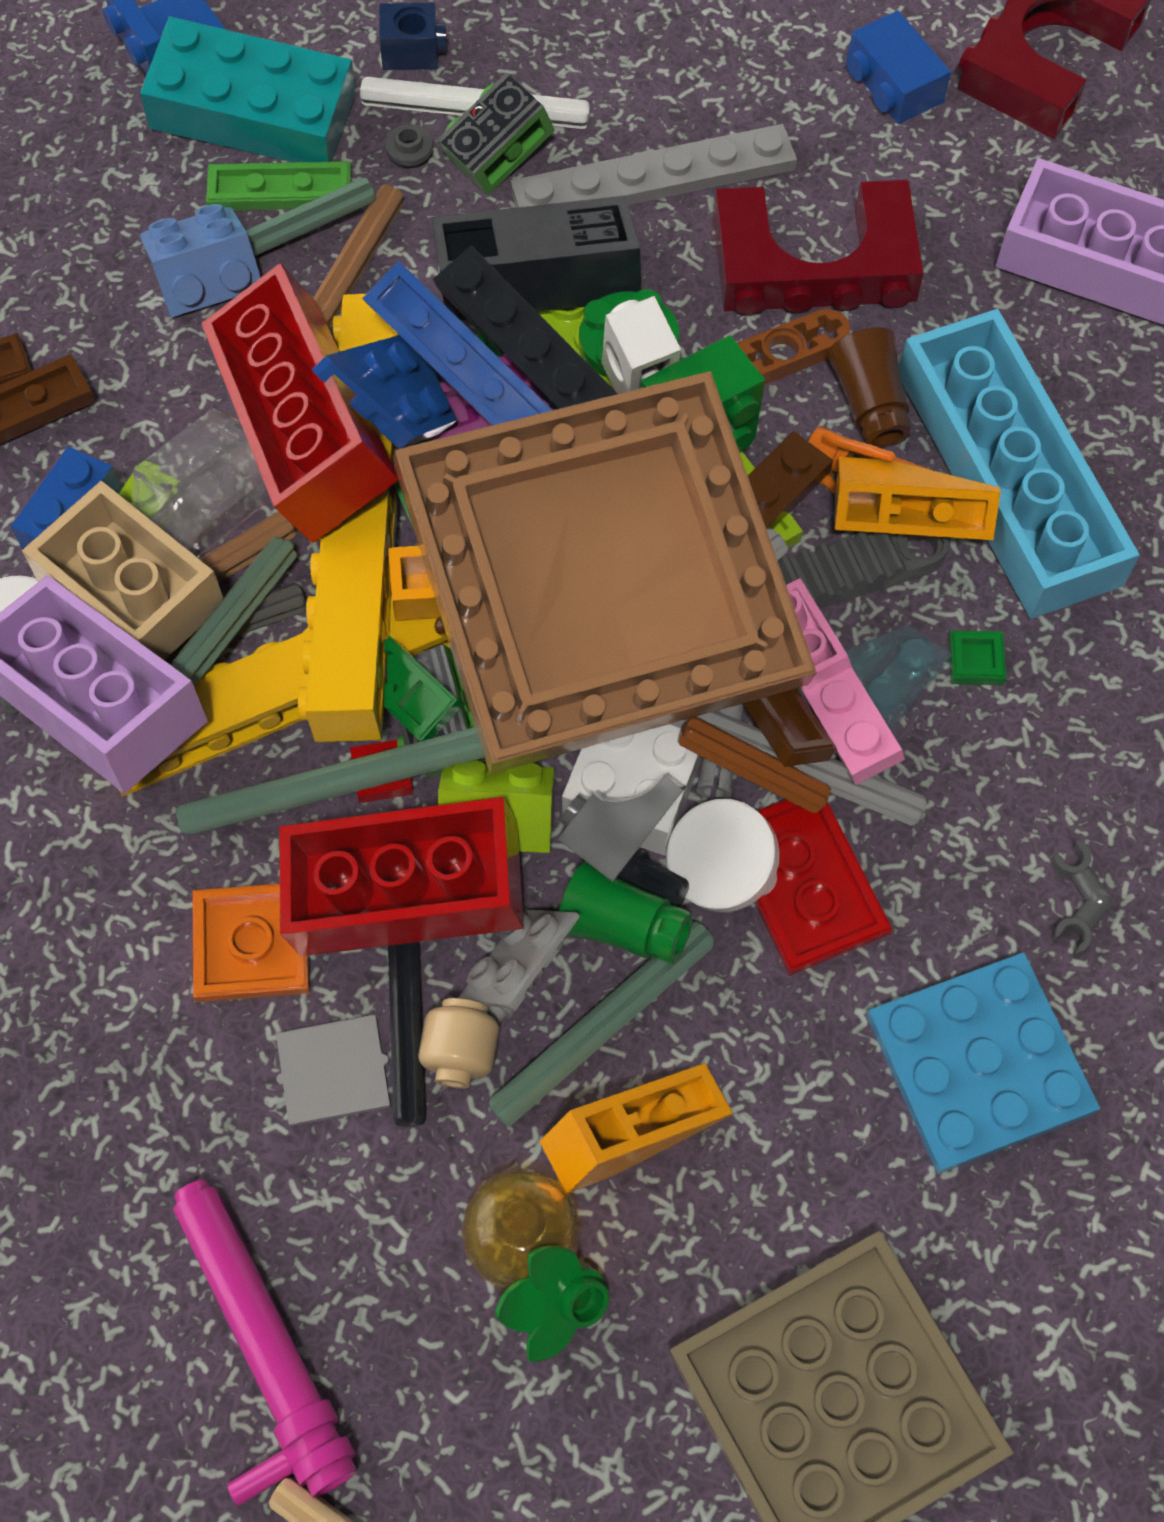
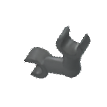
M1076 840L1073 846V851L1080 859V865L1070 866L1066 864L1058 852H1055L1052 857V866L1055 872L1065 879H1071L1086 900L1073 918L1064 919L1058 924L1052 936V943H1055L1063 932H1076L1081 938V944L1074 958L1081 957L1087 951L1092 941V930L1103 915L1113 906L1111 893L1103 887L1089 867L1091 862L1089 848Z

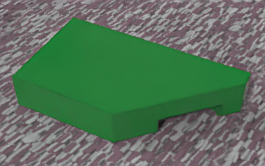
M389 636L384 641V653L387 654V683L384 684V707L419 741L435 738L464 703L404 646Z

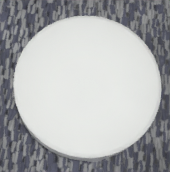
M733 799L709 800L689 810L674 827L667 846V868L669 871L687 879L690 886L686 899L695 905L714 912L736 911L751 905L761 896L770 893L777 882L776 873L779 865V844L770 823L750 805Z

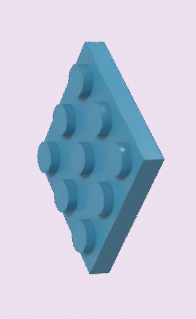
M1024 952L869 1009L866 1014L937 1175L1089 1117L1100 1110V1106Z

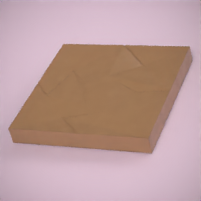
M711 371L395 450L394 468L490 774L686 720L691 716H700L807 686L817 674Z

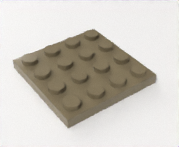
M880 1230L669 1350V1355L760 1522H901L1014 1454Z

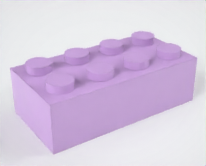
M1037 158L1006 230L995 267L1164 325V200Z
M46 575L0 612V696L122 793L125 794L208 722L193 683L189 678L50 576Z

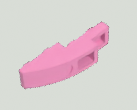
M799 578L786 586L817 674L809 685L797 689L836 746L834 754L837 753L854 784L857 785L904 761V754L854 672L846 651L803 581Z

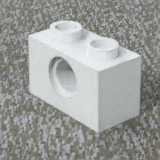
M655 296L640 302L637 300L625 301L606 315L601 363L614 390L618 394L641 389L642 379L679 361L681 348Z

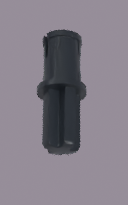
M643 850L636 851L617 876V878L644 891L668 899L670 905L680 907L684 902L690 886L687 879L650 861L649 853Z

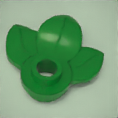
M548 1245L533 1250L528 1255L527 1260L529 1278L520 1279L505 1290L495 1310V1317L505 1327L529 1333L526 1353L527 1359L530 1362H539L556 1356L569 1344L578 1327L586 1328L598 1322L605 1314L609 1304V1293L601 1274L589 1266H581L577 1255L570 1249L562 1246Z

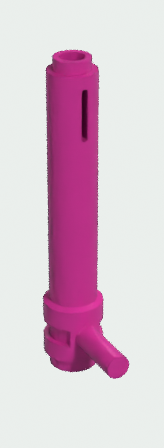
M205 1179L187 1184L175 1193L174 1199L177 1204L173 1211L277 1424L273 1433L282 1449L227 1484L228 1491L233 1501L240 1506L293 1473L299 1487L307 1486L312 1498L322 1496L344 1484L357 1474L358 1471L352 1461L356 1452L348 1437H340L335 1427L339 1418L330 1400L321 1399L217 1187H210Z

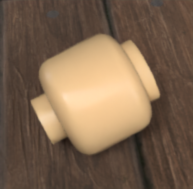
M448 998L442 1001L441 1007L433 1008L426 1014L418 1058L424 1068L436 1073L435 1083L446 1087L465 1089L470 1087L471 1079L483 1078L492 1072L499 1036V1025L495 1018L487 1014L488 1007L486 1005L467 999Z

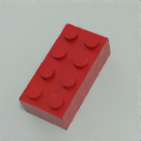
M504 797L279 826L280 935L300 956L524 929L518 823Z

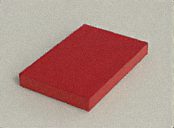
M783 800L758 810L770 823L776 834L779 844V865L776 873L777 882L770 893L761 896L754 904L789 976L891 935L893 929L828 802L818 813H812L788 800Z

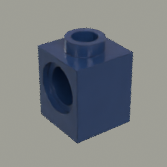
M435 3L380 4L379 42L383 70L438 69V52L447 51L446 24L445 22L437 23Z

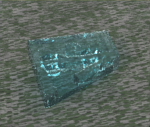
M909 625L846 650L854 672L891 732L949 663L952 655Z

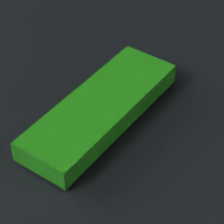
M351 161L208 164L206 204H220L223 207H231L233 210L294 209L352 183Z

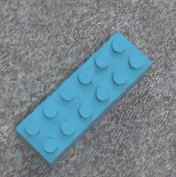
M999 309L907 338L899 366L902 384L951 474L1000 487L1001 494L994 540H988L1030 620L1123 587L1140 554Z

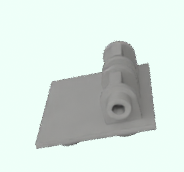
M523 909L524 929L500 932V942L489 956L478 961L470 970L466 980L468 985L458 998L486 1005L488 1007L487 1014L495 1018L498 1025L504 1017L511 1019L526 997L524 993L532 990L534 979L542 976V968L546 969L563 947L561 942L580 915L576 912Z

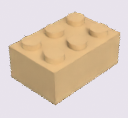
M102 480L22 550L38 582L46 575L50 576L163 660L201 627L223 599L217 578L211 568Z

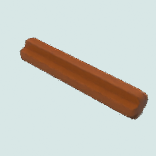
M691 716L683 724L677 740L680 746L812 813H818L828 802L831 788L827 783L794 766L784 767L780 759L696 716Z

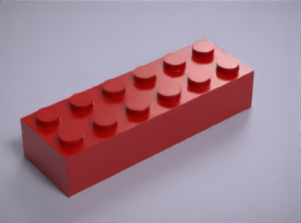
M281 262L201 323L272 504L310 542L314 543L330 530L337 528L345 519L372 499L382 495L387 488L398 481L395 469L373 423L365 419L350 406L351 399L357 394L334 374L324 383L312 370L325 356L337 353L339 350L316 301Z

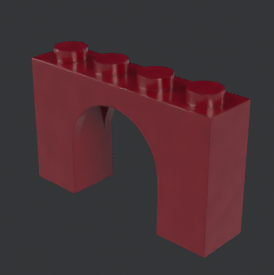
M1007 0L1000 16L993 15L987 22L976 46L970 44L962 54L958 64V70L962 72L958 90L1055 139L1076 112L1087 79L1039 55L1030 47L1024 35L1039 27L1061 25L1082 31L1122 51L1143 24L1151 0Z
M909 180L860 182L855 207L860 245L848 256L825 263L808 262L798 259L785 252L776 243L769 228L764 186L716 189L713 223L723 312L738 311L741 314L752 315L767 309H787L791 312H803L811 307L835 306L841 310H849L866 304H884L888 307H900L908 302H917L924 272Z

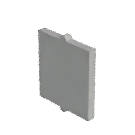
M376 1015L276 1033L281 1073L278 1074L276 1080L284 1088L290 1127L391 1107L384 1069L389 1064V1059L381 1051Z

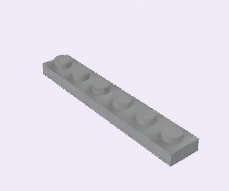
M778 124L510 180L511 192L516 208L616 196H626L628 205L793 171L796 170L797 158L784 124Z

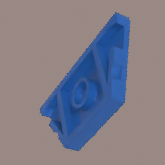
M399 335L327 355L312 368L314 373L324 383L334 374L357 395L350 401V406L365 419L371 421L399 449L409 447L443 433L457 421L433 368Z

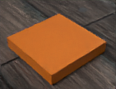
M280 884L193 890V998L196 1002L310 993L309 956H300L280 935Z

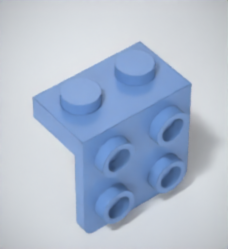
M220 204L207 205L195 211V216L184 220L176 221L174 218H166L153 222L148 226L149 230L140 234L142 244L153 266L171 318L235 298L261 278L248 234L231 207H223Z

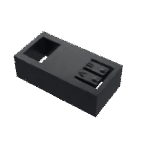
M626 196L431 217L438 274L472 245L537 312L583 307L590 301L601 299L609 294L627 291L638 292L641 290L640 245ZM441 293L442 303L460 321L467 320Z

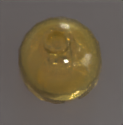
M517 1168L497 1173L478 1187L465 1209L461 1234L467 1259L473 1268L491 1285L505 1291L516 1281L529 1278L527 1260L528 1255L533 1250L548 1245L562 1246L570 1249L577 1255L581 1223L576 1203L561 1183L541 1171Z

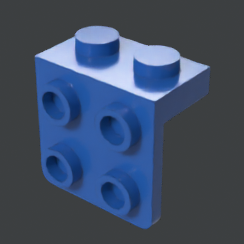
M106 0L107 7L102 8L104 18L111 32L115 36L119 34L134 65H140L146 74L150 68L169 16L225 29L205 0H156L141 8L138 7L134 0Z

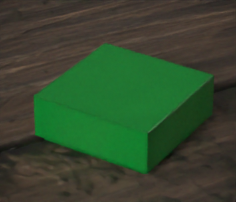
M950 630L948 635L950 683L957 685H1004L1006 681L1003 631Z

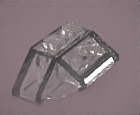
M216 408L210 409L133 469L132 505L197 558L210 550L271 500L238 415L235 412Z

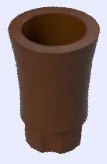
M873 327L858 330L842 337L831 346L827 356L841 382L855 425L861 430L864 442L879 448L900 444L910 436L911 424L908 417L909 405L903 389L898 364L895 333L887 328Z

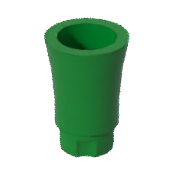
M586 861L573 874L559 909L561 912H576L580 915L566 936L602 943L646 959L652 956L671 964H675L681 957L693 926V917H691L690 912L670 905L668 899L644 891L617 877L612 882Z

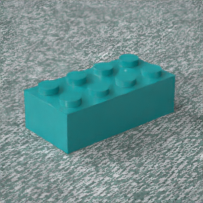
M169 16L142 86L140 96L149 129L289 162H332L355 97L352 59Z

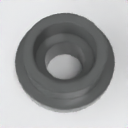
M413 124L394 128L385 140L388 157L404 168L420 166L429 158L433 149L432 138L429 132L423 127Z

